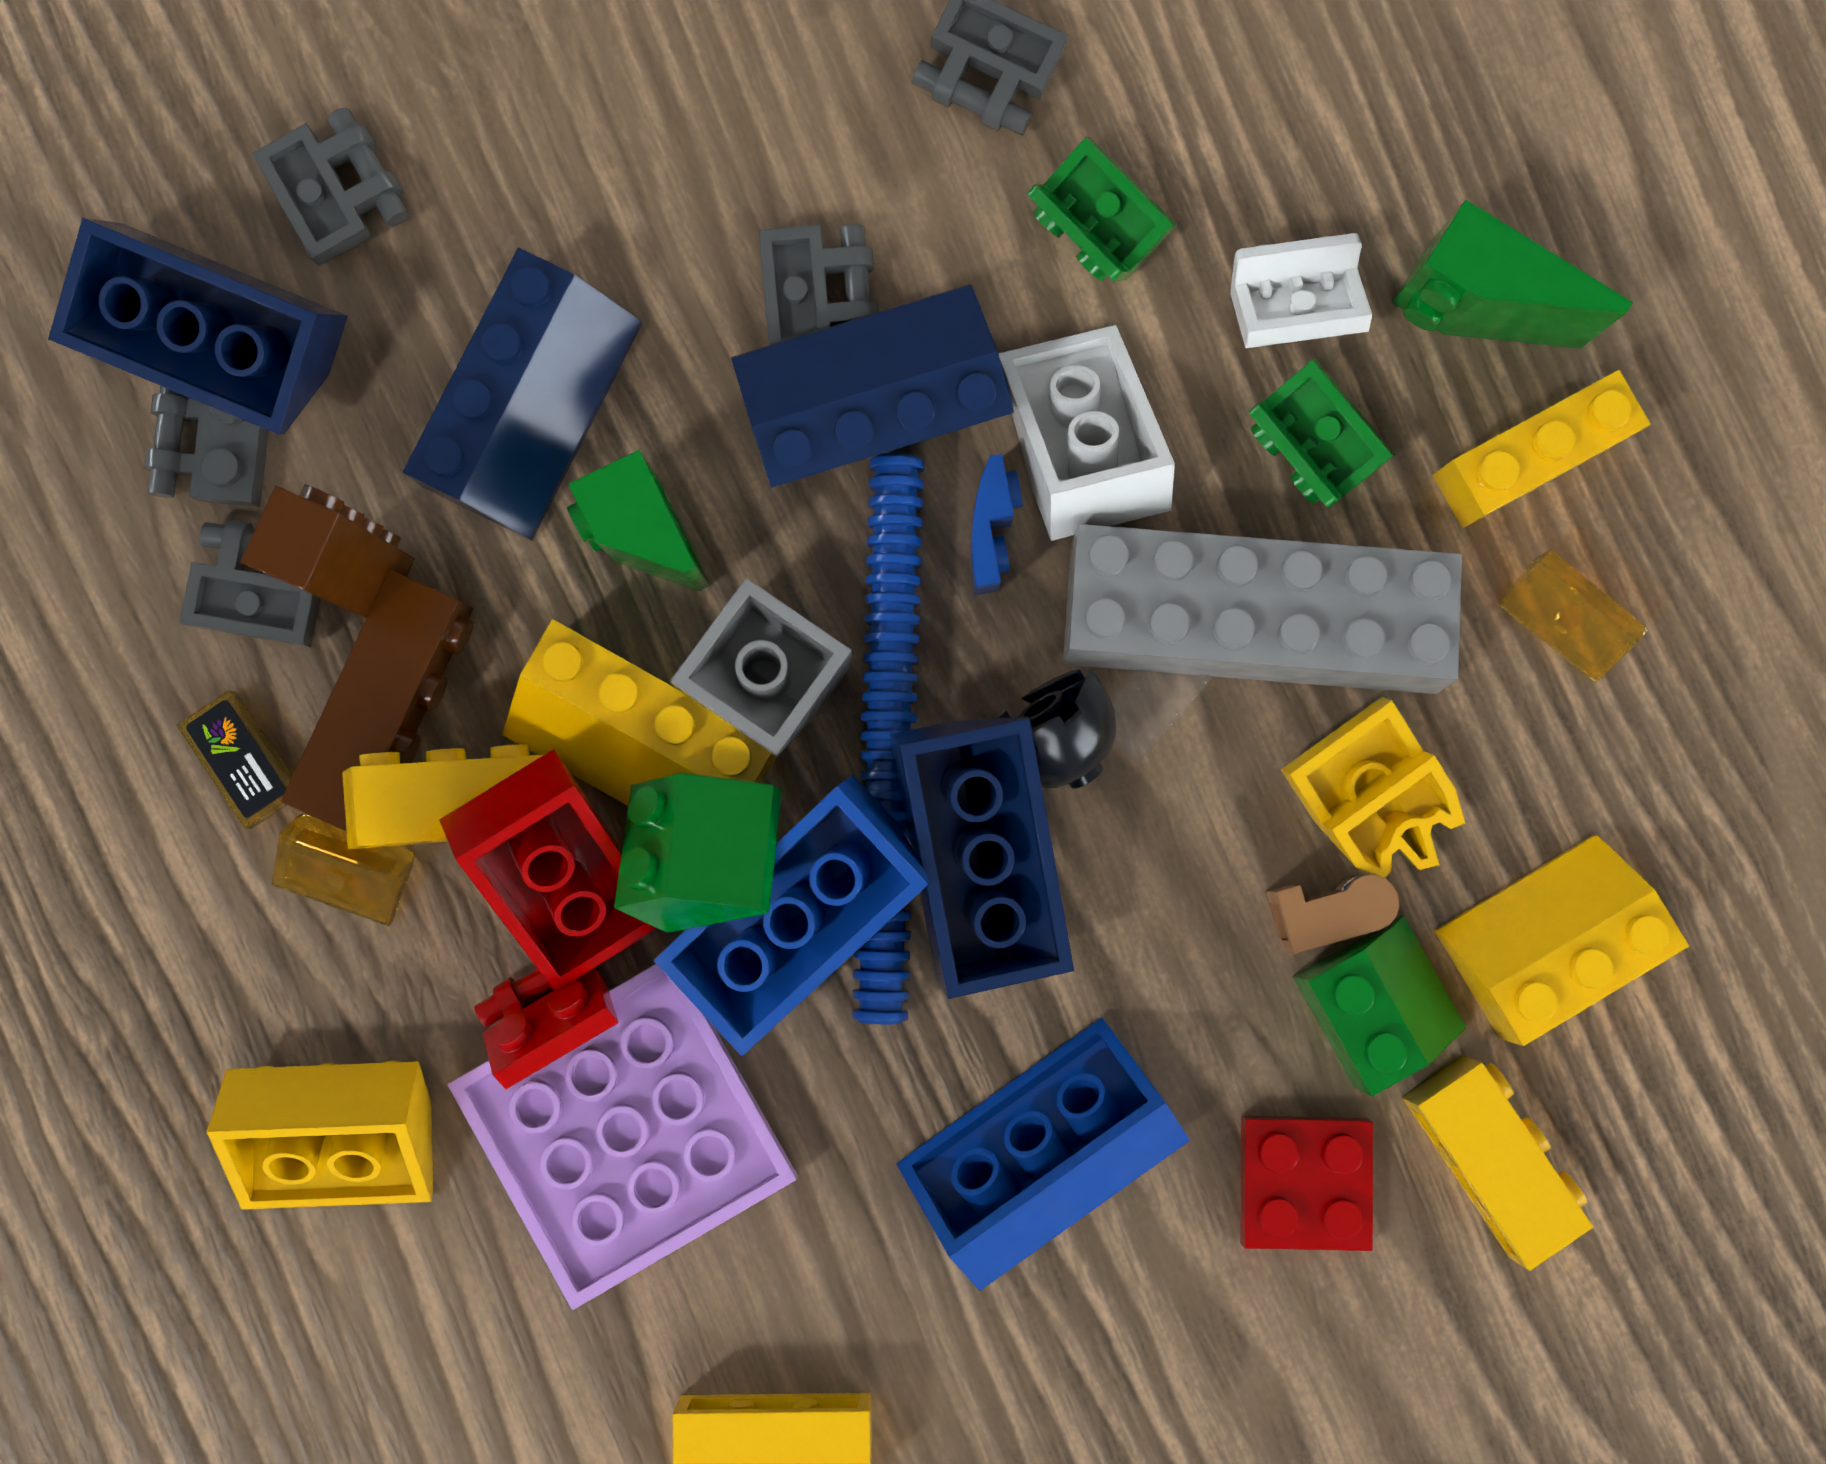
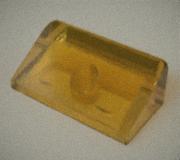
M1550 550L1535 557L1498 602L1499 606L1594 683L1598 682L1648 631V628L1558 554Z
M300 814L279 834L272 885L390 926L411 873L415 853L398 846L348 849L346 831L313 816Z

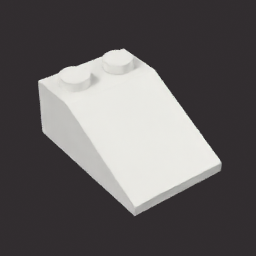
M1116 325L998 353L1014 409L1012 416L1033 494L1051 541L1073 536L1078 524L1112 526L1171 511L1175 463Z

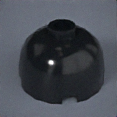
M1079 669L1055 677L1022 697V700L1030 703V705L1018 717L1030 718L1042 788H1058L1069 784L1072 789H1076L1093 781L1102 772L1103 767L1100 763L1112 749L1116 737L1115 709L1107 691L1093 671L1089 670L1085 678ZM1005 711L999 718H1011V716Z

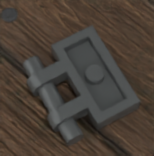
M949 0L931 36V48L949 57L943 69L921 60L914 73L912 84L931 92V99L949 108L954 103L981 116V124L996 131L1004 127L1023 136L1031 121L1033 112L1012 103L1019 89L1041 100L1067 48L1069 36L994 0ZM969 66L999 80L993 93L963 79Z
M348 108L337 109L328 116V122L335 135L321 143L315 133L305 123L252 153L308 254L318 266L372 237L361 216L366 212L378 209L388 226L399 225L409 217V213L400 199L403 194L401 186L393 173L384 171L374 153L376 142L366 126L358 125ZM346 162L353 164L362 182L346 190L335 168Z
M847 224L840 227L841 247L823 249L821 225L759 230L769 345L878 312V304L871 301L869 273L874 270L873 250L866 246L863 225ZM838 273L844 275L846 302L828 303L826 275Z
M160 386V393L152 395L150 413L157 416L153 448L146 449L144 469L150 471L148 494L157 497L174 498L177 475L191 476L189 497L196 501L260 507L269 430ZM183 421L198 422L194 454L180 453Z
M230 520L226 525L205 522L200 531V544L203 547L219 549L217 564L214 566L191 562L179 623L190 627L311 647L320 597L267 574L244 571L245 565L240 563V560L254 533V527L251 523Z

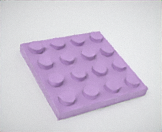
M657 964L609 991L619 1021L618 1024L505 1090L492 1075L489 1061L447 1084L572 1310L791 1184L798 1177L715 1027Z

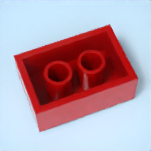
M555 749L439 819L455 860L555 993L656 929V927L614 908L622 849Z

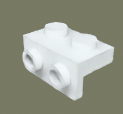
M1357 233L1242 248L1235 252L1230 295L1245 348L1369 332L1372 312L1357 269L1362 248Z

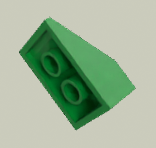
M1466 199L1430 241L1392 303L1404 310L1403 314L1408 321L1423 330H1437L1444 335L1578 349H1581L1624 316L1633 304L1629 299Z

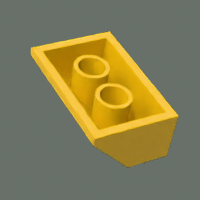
M1598 835L1590 836L1434 930L1498 1038L1521 1046L1527 1045L1689 947V944L1655 889Z
M386 1061L383 1063L363 1064L325 1063L312 1066H259L256 1068L226 1069L206 1132L241 1209L432 1201V1107L419 1061Z

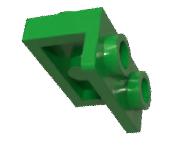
M1086 136L1044 184H1034L1027 192V195L1038 205L1033 212L1036 219L1058 238L1065 233L1081 249L1076 255L1078 261L1100 281H1104L1107 276L1113 281L1127 280L1178 225L1092 138Z
M1312 359L1267 399L1258 402L1248 411L1256 421V424L1251 427L1255 438L1271 455L1275 456L1281 452L1296 470L1290 475L1291 480L1302 495L1312 504L1321 500L1327 508H1330L1396 455L1317 359Z

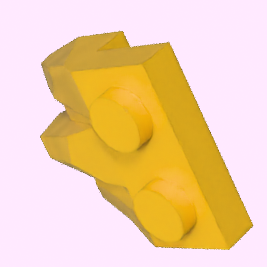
M1384 697L1376 700L1281 769L1318 827L1356 868L1384 878L1388 876L1392 868V854L1397 850L1418 870L1440 865L1430 834L1432 825L1440 822L1446 827L1453 829L1466 824L1456 789L1435 755L1423 751L1393 701Z

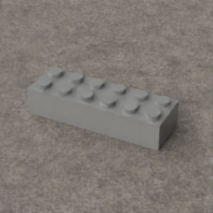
M1078 524L1071 543L1063 665L1438 694L1458 680L1462 554Z

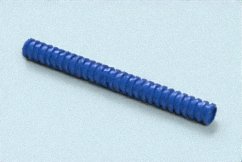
M883 453L869 460V469L875 472V476L869 479V489L875 492L874 496L868 498V508L874 510V515L867 518V526L873 529V535L867 537V546L873 548V554L866 556V565L872 568V574L866 575V585L872 587L870 594L865 595V604L871 606V613L864 615L865 624L870 625V632L864 634V643L870 645V652L863 654V662L869 664V672L863 673L862 679L869 686L868 691L862 693V701L868 703V711L861 713V720L867 722V731L861 732V741L867 742V751L860 752V760L866 761V770L860 771L859 779L866 781L865 788L897 821L906 839L910 841L890 734L911 730V724L917 723V714L911 713V704L918 702V695L912 693V685L918 684V675L912 673V666L919 664V655L913 654V646L919 645V635L913 634V628L920 625V616L914 614V608L920 606V596L915 595V588L921 586V577L915 575V569L920 568L922 564V558L916 556V550L922 548V538L916 536V531L923 528V519L917 517V511L923 509V499L917 497V492L924 490V480L918 478V473L924 471V461L911 454ZM905 907L854 953V958L860 959V968L853 971V978L859 979V988L853 989V998L859 1000V1008L852 1010V1018L858 1020L859 1023L893 1025L902 1024V1021L908 1020V1011L902 1009L903 1001L909 1000V991L903 990V981L909 980L910 971L904 970V961L910 960V951L904 950V941L911 939V931L905 930V921L911 920V911L905 910Z

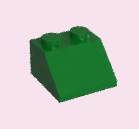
M640 450L568 483L576 500V503L567 507L569 515L584 542L589 541L595 553L603 549L618 564L697 591L710 586L657 475Z
M677 773L631 785L614 908L666 933L768 914L770 911L782 790L771 784Z
M1404 916L1394 919L1390 925L1367 934L1292 976L1353 1087L1372 1097L1430 1065L1467 1028Z

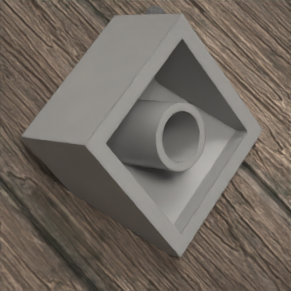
M745 578L670 682L778 757L817 715L850 669L852 650Z

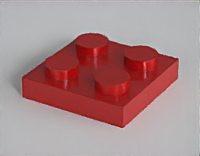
M1241 1116L1240 1244L1245 1249L1373 1251V1121L1368 1118Z

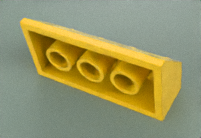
M554 619L551 620L519 676L502 733L503 736L517 744L529 745V750L537 755H544L555 749L572 775L627 806L629 804L631 785L677 773L762 783L777 756L684 692Z

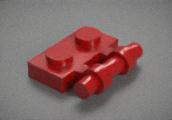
M595 968L556 993L553 990L530 1005L529 1002L550 991L552 987L538 969L517 981L510 977L493 988L494 995L474 1006L479 1020L485 1027H489L499 1021L495 1026L484 1031L483 1037L492 1075L505 1090L619 1023L607 984Z

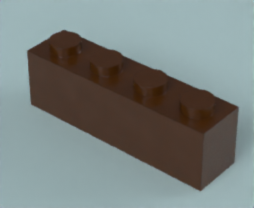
M304 484L300 495L275 485L240 563L367 618L389 569L407 577L415 558L397 548L401 537L383 529L384 526L365 518L363 513L344 505V501Z
M389 569L282 797V803L347 832L342 772L350 767L360 766L359 755L399 752L401 764L412 762L421 741L420 735L416 734L423 716L426 711H434L444 695L447 678L442 675L452 654L459 655L470 639L473 621L469 617L474 608L458 599Z

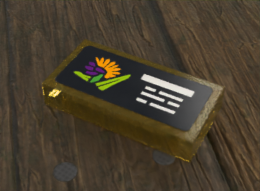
M227 690L176 725L244 829H253L287 806L281 800L292 775L236 691Z

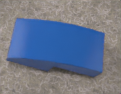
M1002 454L989 457L976 496L970 543L974 596L999 591L1001 584L1000 574L1010 572L1004 536L992 537L991 530L1011 527L1014 518L1013 509L1022 507L1023 503L1017 471H1005Z

